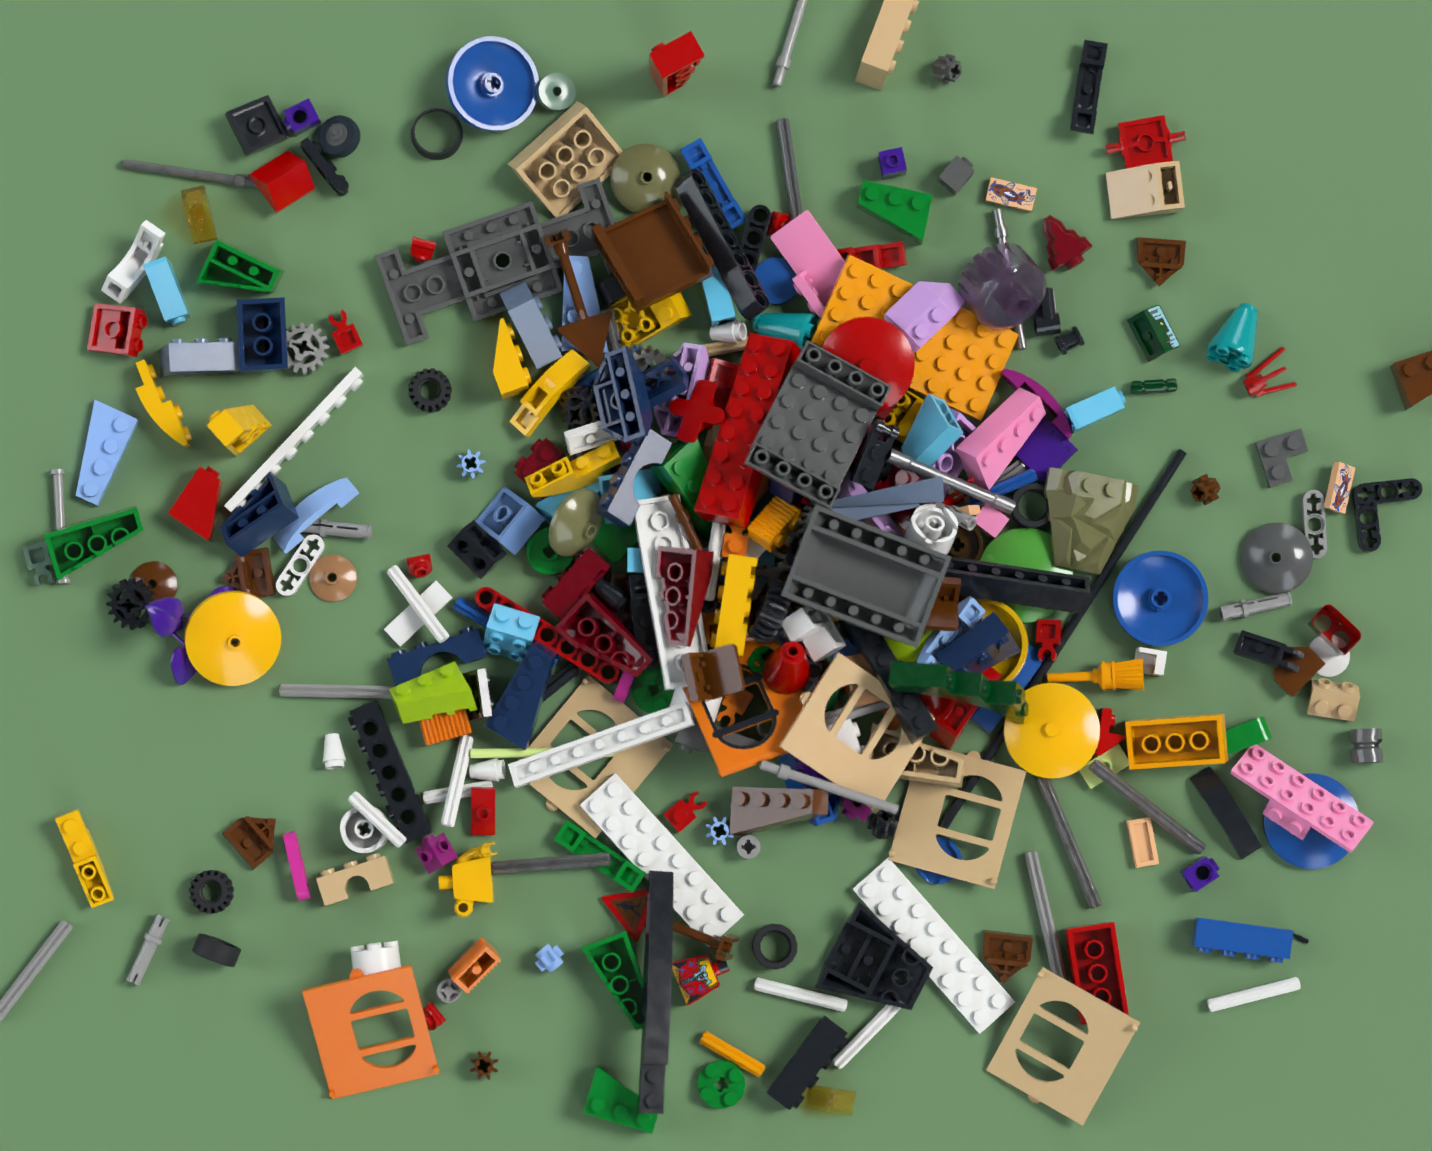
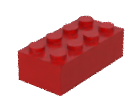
M1115 922L1065 928L1072 983L1129 1016ZM1077 1009L1079 1024H1087L1084 1016Z

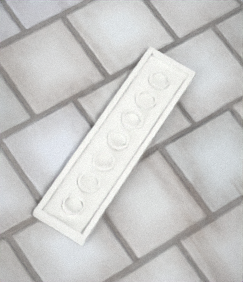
M668 496L637 500L640 507L634 517L664 687L665 690L687 687V682L682 668L681 655L708 651L702 615L700 613L691 647L668 644L664 622L666 611L664 600L660 598L662 587L660 578H657L656 563L658 546L689 548L688 538L681 524H678L674 517L675 511Z
M616 773L580 804L581 808L631 863L646 872L644 877L649 880L650 870L673 872V909L691 928L711 936L717 935L721 937L744 916L740 909Z
M888 858L853 888V891L878 919L933 966L929 975L931 980L979 1034L1015 1003L983 964Z

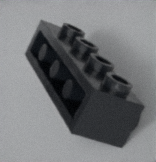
M823 1015L766 1093L788 1110H791L792 1107L797 1109L805 1098L802 1096L803 1092L807 1087L809 1089L813 1088L819 1080V1077L816 1075L821 1068L824 1070L828 1068L834 1059L831 1057L836 1049L840 1051L848 1041L845 1037L848 1033Z

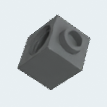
M956 156L938 176L937 181L955 196L974 174L973 164L965 157L960 158Z

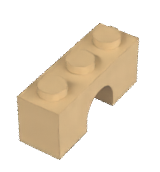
M380 853L367 856V862L358 864L356 860L344 864L343 870L335 872L334 868L320 872L321 877L316 878L324 905L328 906L349 899L347 884L354 876L365 878L371 891L394 884L395 881L387 856L381 857Z

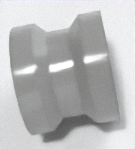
M746 835L739 839L736 848L741 857L751 859L758 855L761 846L756 837Z
M452 979L441 981L437 987V995L443 1002L452 1003L461 996L462 989Z

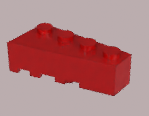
M692 31L666 45L660 43L651 49L652 52L649 53L650 75L662 96L665 97L682 88L689 80L690 74L694 73V66H698L700 60L705 57Z

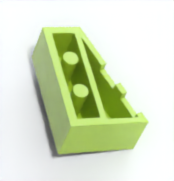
M455 661L389 689L395 710L403 724L432 719L434 714L447 712V715H453L456 710L467 708L470 711L477 710L472 691Z

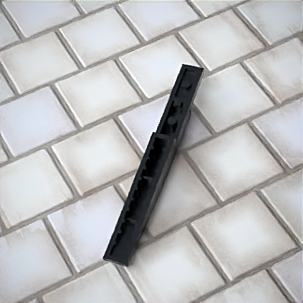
M649 871L637 1113L663 1114L665 1073L669 1056L673 952V872Z

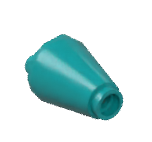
M1241 303L1208 344L1206 358L1210 361L1226 365V368L1234 373L1240 372V369L1249 368L1254 357L1258 310L1250 304Z
M813 313L759 314L754 320L753 332L759 335L794 341L798 348L802 350L806 341H811L820 318Z

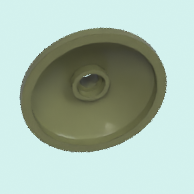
M637 144L627 148L617 157L611 169L610 184L617 201L627 210L638 213L664 201V193L667 191L672 199L676 198L678 193L675 183L681 178V173L676 160L667 150L654 144ZM645 173L650 174L651 181H644L643 175Z
M590 489L577 490L567 496L557 508L549 527V543L557 554L564 557L576 555L585 550L596 538L603 522V516L597 513L601 498L596 492Z

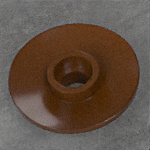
M146 562L136 568L131 578L135 577L136 582L143 579V586H147L151 580L157 582V586L149 590L150 593H157L153 597V601L175 597L178 588L177 577L174 571L162 562Z

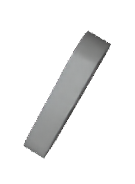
M1317 490L1306 492L1301 499L1303 534L1311 546L1314 545V538L1309 539L1308 535L1316 536L1321 534V538H1316L1317 546H1321L1322 550L1318 551L1317 555L1312 551L1313 559H1319L1327 552L1325 508H1323L1324 496ZM1311 495H1314V498L1319 500V503H1316L1314 507L1315 511L1320 510V514L1307 515V511H1312L1311 503H1307V499L1311 498ZM1316 518L1320 521L1321 527L1318 531H1311L1308 528L1309 519Z

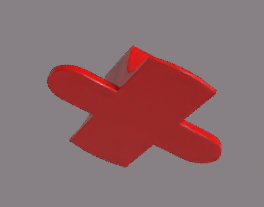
M698 380L690 400L676 398L671 402L670 412L675 416L683 417L675 438L683 442L695 443L703 428L712 430L713 425H718L724 420L725 412L714 405V394L718 386L717 384L708 380Z

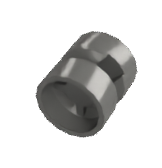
M1351 729V743L1355 745V748L1351 750L1352 763L1383 762V749L1379 747V744L1382 742V729Z

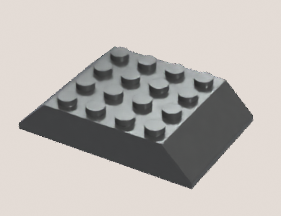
M815 504L781 596L888 639L918 648L951 556Z

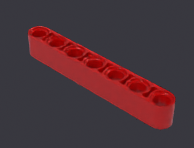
M482 587L476 592L475 600L478 606L490 614L495 603L502 606L509 604L513 609L535 615L492 588ZM484 592H490L493 595V600L488 605L480 602V596ZM540 618L534 641H539L554 650L559 656L603 683L612 684L618 679L619 669L601 658L595 657V662L592 666H584L581 662L582 657L585 654L591 653L575 647L571 654H564L561 651V646L567 640L553 625ZM545 629H550L554 632V638L550 642H545L541 639V633ZM611 666L615 669V676L612 679H605L602 676L604 667Z

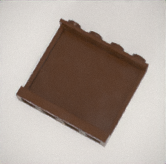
M668 191L664 193V201L603 229L600 223L591 227L593 241L636 313L713 276L712 267L714 266V261L709 253L705 254L700 237L693 234L689 219L686 216H682L676 198L672 199Z

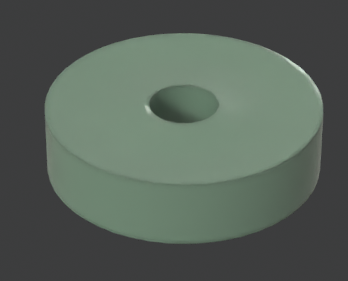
M548 74L537 86V98L540 104L549 111H562L574 101L576 94L575 86L572 80L565 74ZM553 88L559 90V96L553 94Z

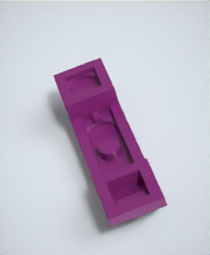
M1006 368L1001 371V377L1015 391L1024 385L1031 393L1039 396L1042 404L1056 417L1051 424L1067 439L1072 436L1065 413L1055 398L1043 386L1017 371Z

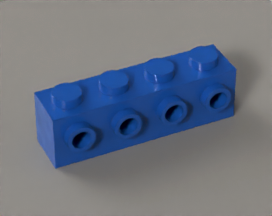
M1195 917L1191 946L1198 947L1197 952L1212 953V949L1221 950V955L1235 957L1236 952L1245 953V958L1259 960V956L1262 955L1269 956L1268 961L1283 963V958L1290 959L1293 930Z

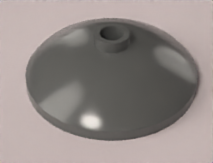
M1269 523L1257 528L1248 536L1241 552V565L1247 579L1256 588L1271 594L1287 593L1298 588L1307 579L1313 564V553L1308 539L1300 530L1285 523ZM1273 554H1280L1281 560L1279 562H1273Z

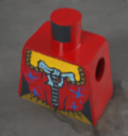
M708 954L672 962L673 973L687 1006L718 988L720 984L717 976L730 971L726 961L718 960L711 963Z

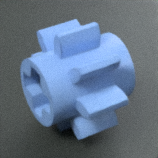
M468 449V455L465 457L459 455L462 464H458L456 467L464 469L462 477H465L468 473L475 479L477 472L484 473L480 467L486 464V461H479L478 458L481 454L479 451L473 455L470 449ZM476 459L475 464L477 467L475 469L471 467L468 470L466 461Z
M713 817L715 824L713 826L706 824V827L711 829V833H708L706 837L712 836L715 838L713 845L717 843V840H721L726 845L725 838L727 836L730 838L734 837L729 833L730 825L727 826L725 824L726 817L723 818L722 822H718L717 818ZM722 824L724 825L723 830L726 831V835H721L717 838L715 837L716 832L713 831V827H719Z
M548 943L535 954L538 958L535 964L541 972L547 969L551 973L564 962L560 958L564 953L557 945L552 948Z

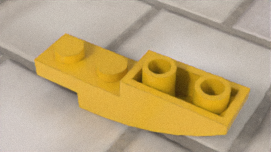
M575 350L569 351L554 363L520 400L522 403L521 407L509 422L525 436L530 437L558 400H563L561 395L576 384L590 366V363Z
M145 359L136 362L144 385L135 389L145 409L158 426L171 438L185 448L191 447L189 440L192 439L188 427H183L180 418L184 416L179 404L174 405L171 400L163 403L166 396L161 385L157 387L154 378L157 377V373L153 364L148 365Z
M612 440L572 461H569L566 456L524 479L532 497L563 494L598 482V477L604 476V471L620 464L621 456Z
M79 809L56 817V823L73 860V866L91 908L114 900L101 859Z

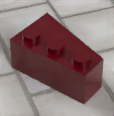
M589 547L585 552L582 551L573 560L575 564L570 569L566 568L557 578L559 582L554 588L550 586L542 594L544 599L541 603L559 620H562L586 593H591L600 579L604 578L611 571L610 566Z

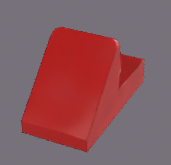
M1100 709V737L1093 756H1101L1126 738V735L1109 733V729H1113L1115 724V715H1112L1113 709Z

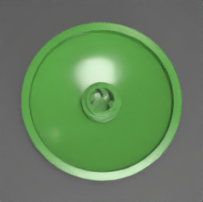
M1016 528L1002 533L986 547L980 558V561L1073 575V569L1054 566L1050 534L1034 528ZM1003 602L1017 613L1023 623L1037 622V619H1045L1057 611Z

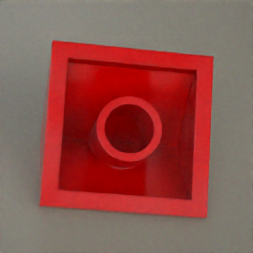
M288 150L249 174L251 180L276 214L315 190L306 162Z

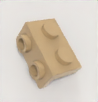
M1326 678L1312 679L1307 714L1355 722L1360 701L1359 686L1351 682H1332Z

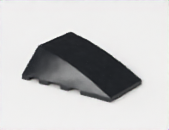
M858 902L843 925L824 962L815 988L912 1010L933 966L907 945L862 903Z

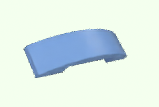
M347 477L331 482L316 490L295 507L299 518L276 533L273 539L285 553H288L304 539L300 534L336 503L341 508L359 494L358 490Z
M969 596L958 604V630H934L923 646L917 663L940 664L935 654L960 637L965 628L971 629L977 624L985 610L973 597Z

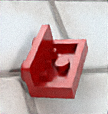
M711 358L706 380L718 385L714 394V405L725 411L740 364Z

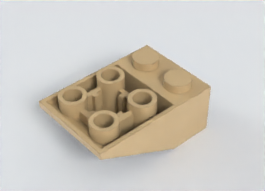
M1179 161L1154 163L1106 172L1111 220L1182 212L1185 208Z

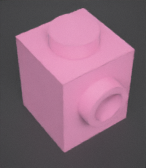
M985 503L984 506L979 505L981 513L975 515L977 520H974L977 521L975 527L994 540L1009 521V518L1002 514L1003 511Z

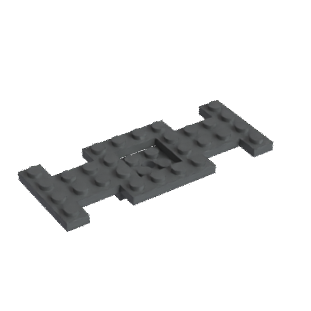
M600 178L577 185L584 205L582 209L540 223L533 202L530 201L449 229L442 233L450 255L405 270L398 248L375 255L406 345L428 339L429 336L422 315L466 300L473 321L476 322L508 311L500 293L523 281L526 282L532 296L538 295L539 299L563 292L556 271L557 268L562 267L559 256L555 254L553 246L547 247L544 237L550 233L553 240L552 235L560 232L563 237V229L568 228L571 236L570 240L567 241L569 256L591 257L601 254L592 239L591 227L600 223L604 229L615 224ZM505 254L509 257L510 263L507 267L502 268L496 264V258L499 255ZM602 256L608 276L612 275L610 267Z

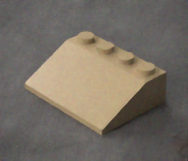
M577 101L511 160L508 165L556 218L567 214L582 201L577 185L596 178H600L602 183L611 174L615 160L623 151L590 110Z

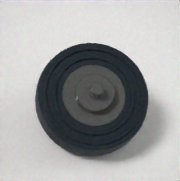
M333 116L327 119L319 130V145L331 157H347L355 151L360 142V129L347 116Z

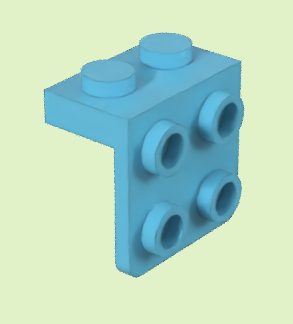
M494 603L484 636L483 644L486 651L492 655H502L509 657L515 662H522L532 646L540 617Z

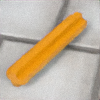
M705 1031L701 1036L700 1044L751 1074L760 1077L765 1070L763 1063L710 1032Z

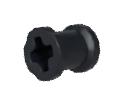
M1073 326L1071 331L1062 336L1054 337V341L1062 355L1067 354V351L1078 345H1085L1076 326Z

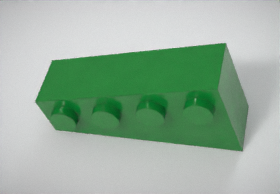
M698 439L695 443L679 440L669 449L662 464L652 465L651 469L670 494H680L681 504L684 509L688 510L691 517L689 520L703 539L710 541L712 522L703 520L694 511L708 462ZM726 525L725 533L731 529L729 525Z
M136 506L48 531L43 533L56 578L60 580L115 546L142 532L144 529Z
M627 931L581 947L635 1030L642 1029L643 976Z

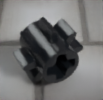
M879 810L877 813H871L867 828L872 830L874 837L887 839L889 835H895L898 820L894 819L893 813Z

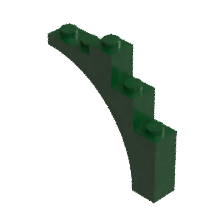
M896 661L891 663L888 685L895 691L926 694L970 703L1003 715L1017 724H1023L1024 717L1028 715L1029 706L1025 700V691L1018 682L988 680L983 673L956 672L946 664Z

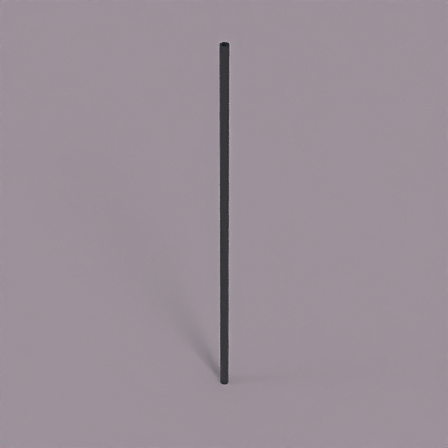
M1178 449L1109 557L1101 574L1097 576L1090 587L1091 593L1084 614L1187 455L1183 450ZM1074 613L1061 633V645H1054L1053 647L1057 657L1084 614ZM1050 652L1025 691L1039 685L1054 663L1051 660L1052 654ZM1004 724L981 759L990 762L1004 741ZM970 776L961 791L971 793L980 776ZM956 797L938 826L948 829L966 800Z

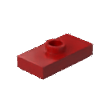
M472 787L471 835H495L496 787Z

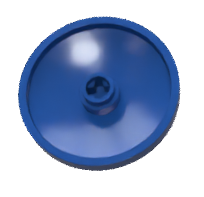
M495 36L475 39L460 48L448 66L446 92L450 104L463 121L476 129L500 132L513 128L529 116L538 99L537 86L539 78L536 67L529 55L519 45L508 39Z
M1152 551L1134 558L1121 570L1114 583L1112 605L1117 621L1129 636L1150 646H1170L1187 639L1199 628L1208 608V589L1201 572L1187 558L1169 551Z
M1302 774L1358 811L1355 800L1350 792L1335 779L1322 774ZM1263 815V830L1268 844L1276 855L1288 864L1304 869H1320L1333 865L1348 853V851L1312 827L1302 841Z

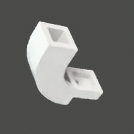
M145 220L141 224L128 253L107 275L101 291L121 304L146 275L143 264L156 260L164 245L162 241L166 233Z

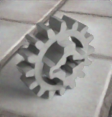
M301 322L298 329L291 325L292 332L286 331L288 369L294 366V373L296 374L300 369H302L304 375H307L308 369L315 373L316 365L324 366L321 361L322 358H329L324 353L330 349L329 345L324 344L328 338L327 336L320 337L322 330L319 328L314 331L313 324L306 328L305 324ZM303 334L301 338L293 340L295 336ZM313 336L318 340L320 349L313 346ZM307 343V347L311 351H304L301 354V351L296 346H304ZM288 348L296 354L294 361L289 356ZM316 358L312 362L305 364L307 359Z

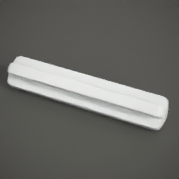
M487 780L464 784L461 798L471 797L472 787H493L492 781ZM449 787L424 791V803L431 804L446 801Z
M356 791L352 793L348 798V802L396 847H401L405 843L406 837Z

